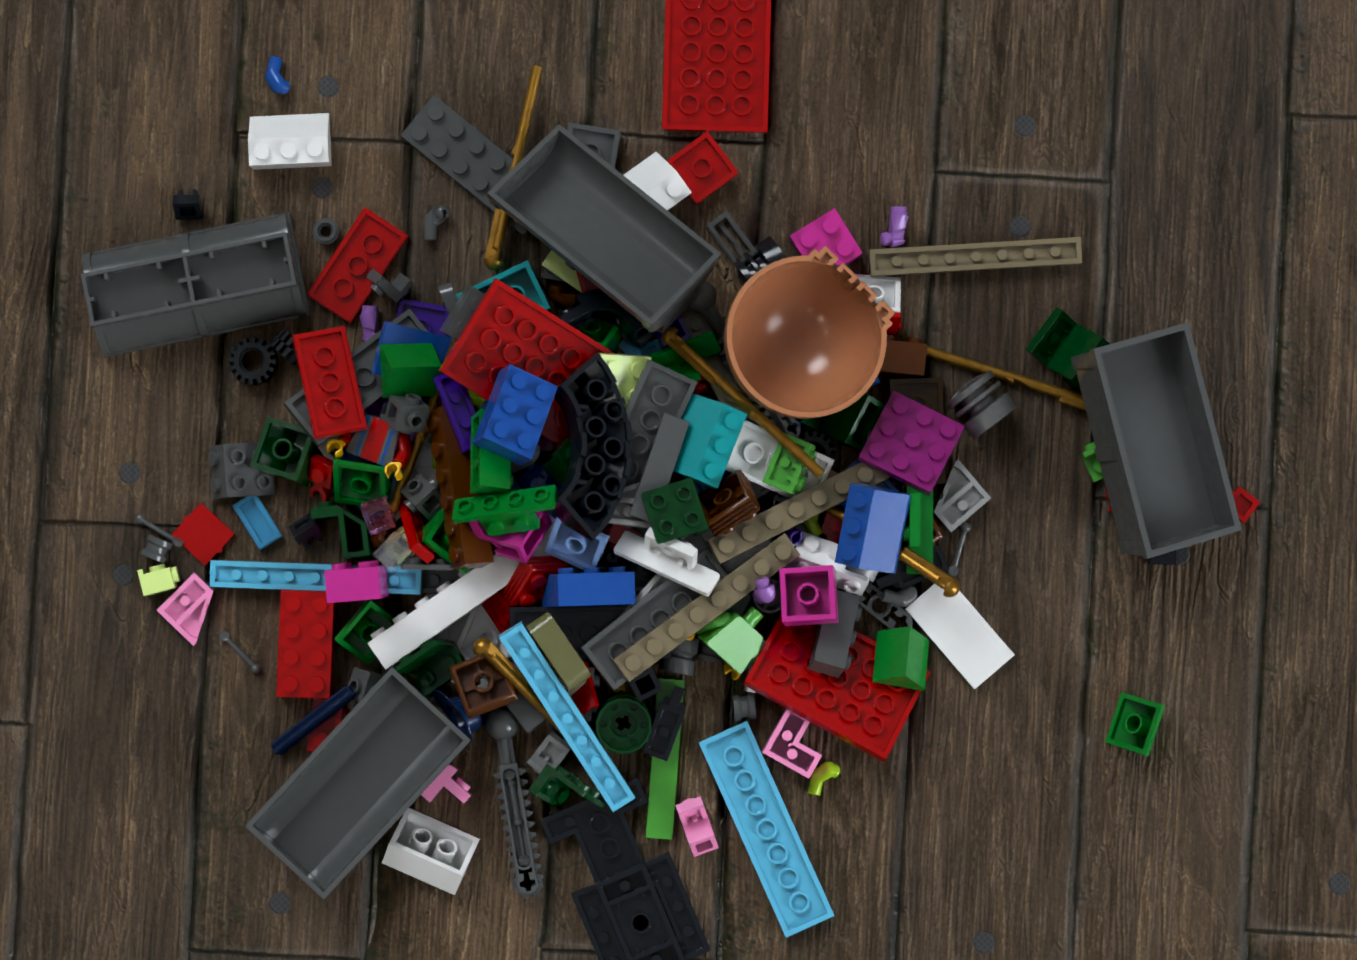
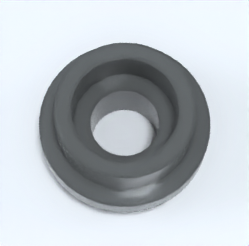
M320 219L313 227V236L320 244H332L339 236V227L332 219ZM325 227L331 229V234L327 237L321 233Z

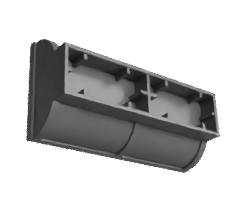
M560 124L487 193V198H489V202L494 207L503 210L561 257L568 267L572 270H577L639 320L642 326L649 332L657 330L663 334L697 299L699 288L712 272L716 262L721 258L719 251Z
M290 212L82 254L83 273L81 274L90 324L95 329L103 358L311 316Z
M391 667L245 827L324 900L464 749L471 739L432 702L424 697L415 686H412L400 673Z

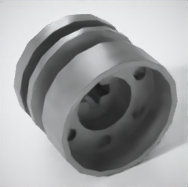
M991 370L974 377L957 390L952 399L947 403L950 409L959 402L963 405L964 408L955 414L956 417L966 413L970 414L971 418L964 426L973 439L979 437L1018 407L1008 392L998 397L994 395V392L1001 385L1000 381L990 388L988 387L986 382L995 376Z

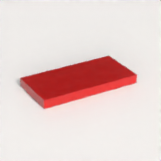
M364 207L306 295L349 324H352L362 309V305L366 303L374 291L370 288L373 283L366 276L372 269L384 276L409 236Z
M345 326L292 335L314 440L367 430Z

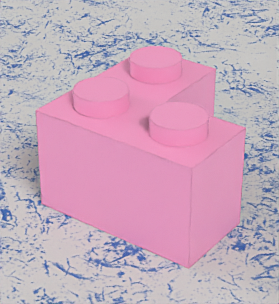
M785 709L765 744L762 753L809 779L822 755L799 742L810 722Z

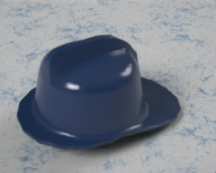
M433 690V696L439 707L471 739L469 742L471 743L473 740L472 734L485 724L486 715L481 714L469 718L466 715L460 696L448 698L441 691Z

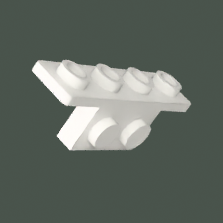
M651 527L645 533V539L629 531H624L614 547L615 554L704 596L711 594L720 579L718 572L697 563L698 549L691 543L675 539L657 544Z
M801 531L803 539L800 544L795 546L800 556L783 568L833 565L836 570L837 588L845 590L850 594L861 596L869 583V578L846 570V565L835 563L838 544Z

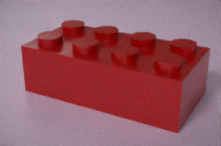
M280 591L276 697L328 699L333 695L337 602L327 603L326 591Z

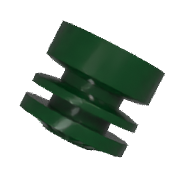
M616 693L607 697L600 704L596 716V733L600 742L608 750L618 754L632 753L641 749L648 741L652 731L651 715L643 701L639 702L635 695L629 693ZM628 716L629 725L624 724L622 727H619L617 718Z

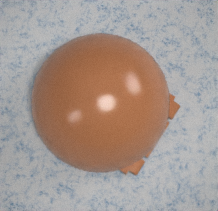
M826 246L819 252L816 249L812 250L808 256L783 258L756 272L736 294L725 321L724 349L729 368L737 383L760 406L778 415L790 418L811 419L828 416L849 407L860 399L872 386L880 372L887 346L886 330L893 324L889 319L895 312L883 300L876 304L875 299L878 295L863 281H860L858 276L843 262L840 265L834 264L839 258Z

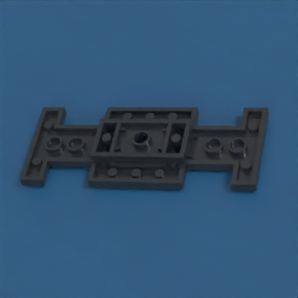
M638 778L627 782L635 795V799L612 812L601 795L599 799L606 803L603 808L586 799L540 819L550 844L575 834L595 883L574 891L571 895L598 960H690L711 951L670 852L668 851L644 861L624 813L648 803ZM638 915H644L649 921L647 928L644 930H638L633 925V919Z

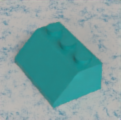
M692 393L681 419L688 421L689 425L673 473L685 479L692 477L694 483L706 488L718 489L747 414L724 403Z

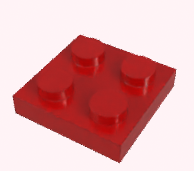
M708 131L667 160L692 192L689 196L696 205L739 174Z

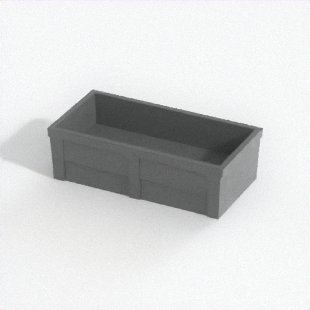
M1189 322L1094 348L1090 352L1071 357L1096 447L1094 450L1097 462H1100L1115 520L1121 553L1143 556V558L1148 559L1242 530Z

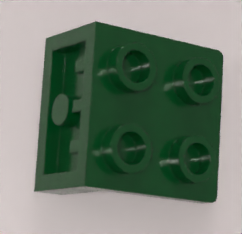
M692 477L642 492L641 498L657 544L691 534L697 536L709 529Z
M429 639L419 646L420 650L415 654L409 653L399 659V665L394 667V669L400 674H411L423 696L429 697L433 694V690H439L453 680L449 669L450 666L465 661L454 641Z
M546 764L529 788V791L535 796L557 808L566 801L571 789L602 808L606 804L599 799L601 793L591 786H587L582 782V779L572 772H568L560 765L555 769Z

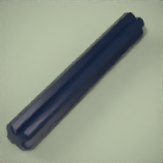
M351 686L342 687L273 741L271 748L277 755L284 754L352 701L356 696Z

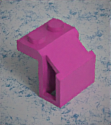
M547 511L536 512L540 519L539 529L502 534L500 536H488L479 520L471 521L469 524L473 533L478 538L490 541L497 547L494 551L496 554L526 564L549 530L552 521Z

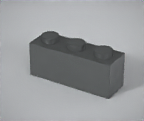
M837 590L839 623L817 625L808 670L839 678L844 670L849 669L852 655L848 654L849 647L854 645L857 631L853 630L854 623L859 621L862 607L858 606L860 596Z

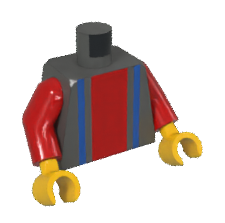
M384 403L380 416L375 414L365 415L367 430L340 435L337 440H331L326 445L327 454L332 449H338L335 452V459L342 458L343 448H347L346 452L384 466L387 479L395 472L397 481L403 478L401 469H404L412 454L409 434L394 431L384 420L388 403Z

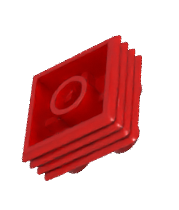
M531 556L526 564L522 562L518 564L502 595H505L504 598L508 599L507 602H510L509 606L529 607L531 605H542V598L549 574H558V568L572 567H569V563L553 556Z

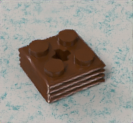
M741 469L721 480L718 489L709 488L698 495L709 530L714 533L715 537L730 533L737 524L744 520L752 519L760 510L750 480L742 473Z
M482 654L449 668L464 710L469 718L518 700L515 687ZM482 678L491 681L486 689L478 687L481 684L480 679Z

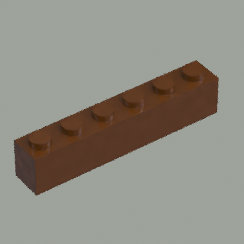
M438 407L430 412L427 427L431 433V452L435 457V476L440 487V506L444 511V530L448 536L449 559L452 562L453 570L482 568L494 562L491 542L478 538L473 533L469 522L455 524L452 520L454 501L456 499L480 496L470 494V451L461 452L444 407Z

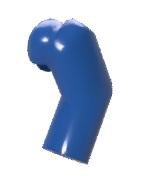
M270 56L265 80L273 92L286 94L290 89V83L280 75L283 59Z

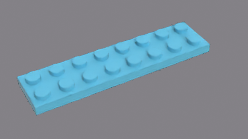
M744 721L698 742L785 937L787 938L835 916L748 722Z

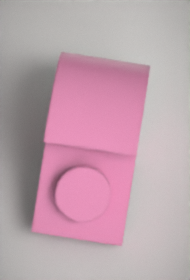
M449 764L421 795L431 802L442 788L445 787L461 802L465 803L472 794L468 791L471 788L469 784L460 777L457 780L453 778L459 768Z
M701 796L686 799L682 803L675 805L693 856L695 857L718 849L719 847Z

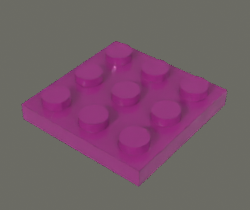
M893 391L864 445L858 461L930 496L965 426Z

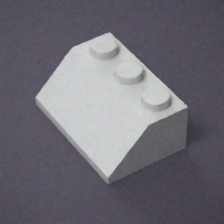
M330 114L250 117L248 133L249 166L253 170L332 166Z
M654 152L624 174L627 179L666 210H669L692 193L679 173L657 152Z
M408 808L388 844L382 863L455 895L480 839Z

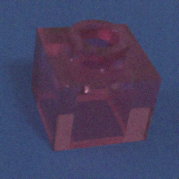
M387 496L361 504V513L370 535L396 527V518ZM383 510L382 514H376V512Z

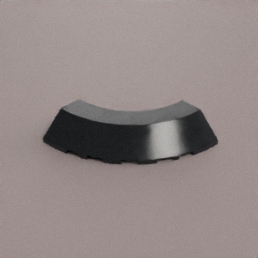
M598 352L557 385L558 388L554 396L568 426L571 451L568 470L557 492L556 507L552 511L565 526L591 541L601 533L613 517L619 501L623 498V491L632 465V458H630L632 429L624 407L626 402L624 397H621L615 382L617 380Z

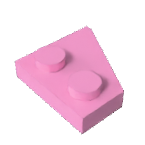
M193 572L157 608V611L193 646L197 642L213 589Z

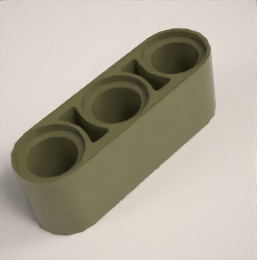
M548 611L525 626L568 691H571L591 677L588 668Z

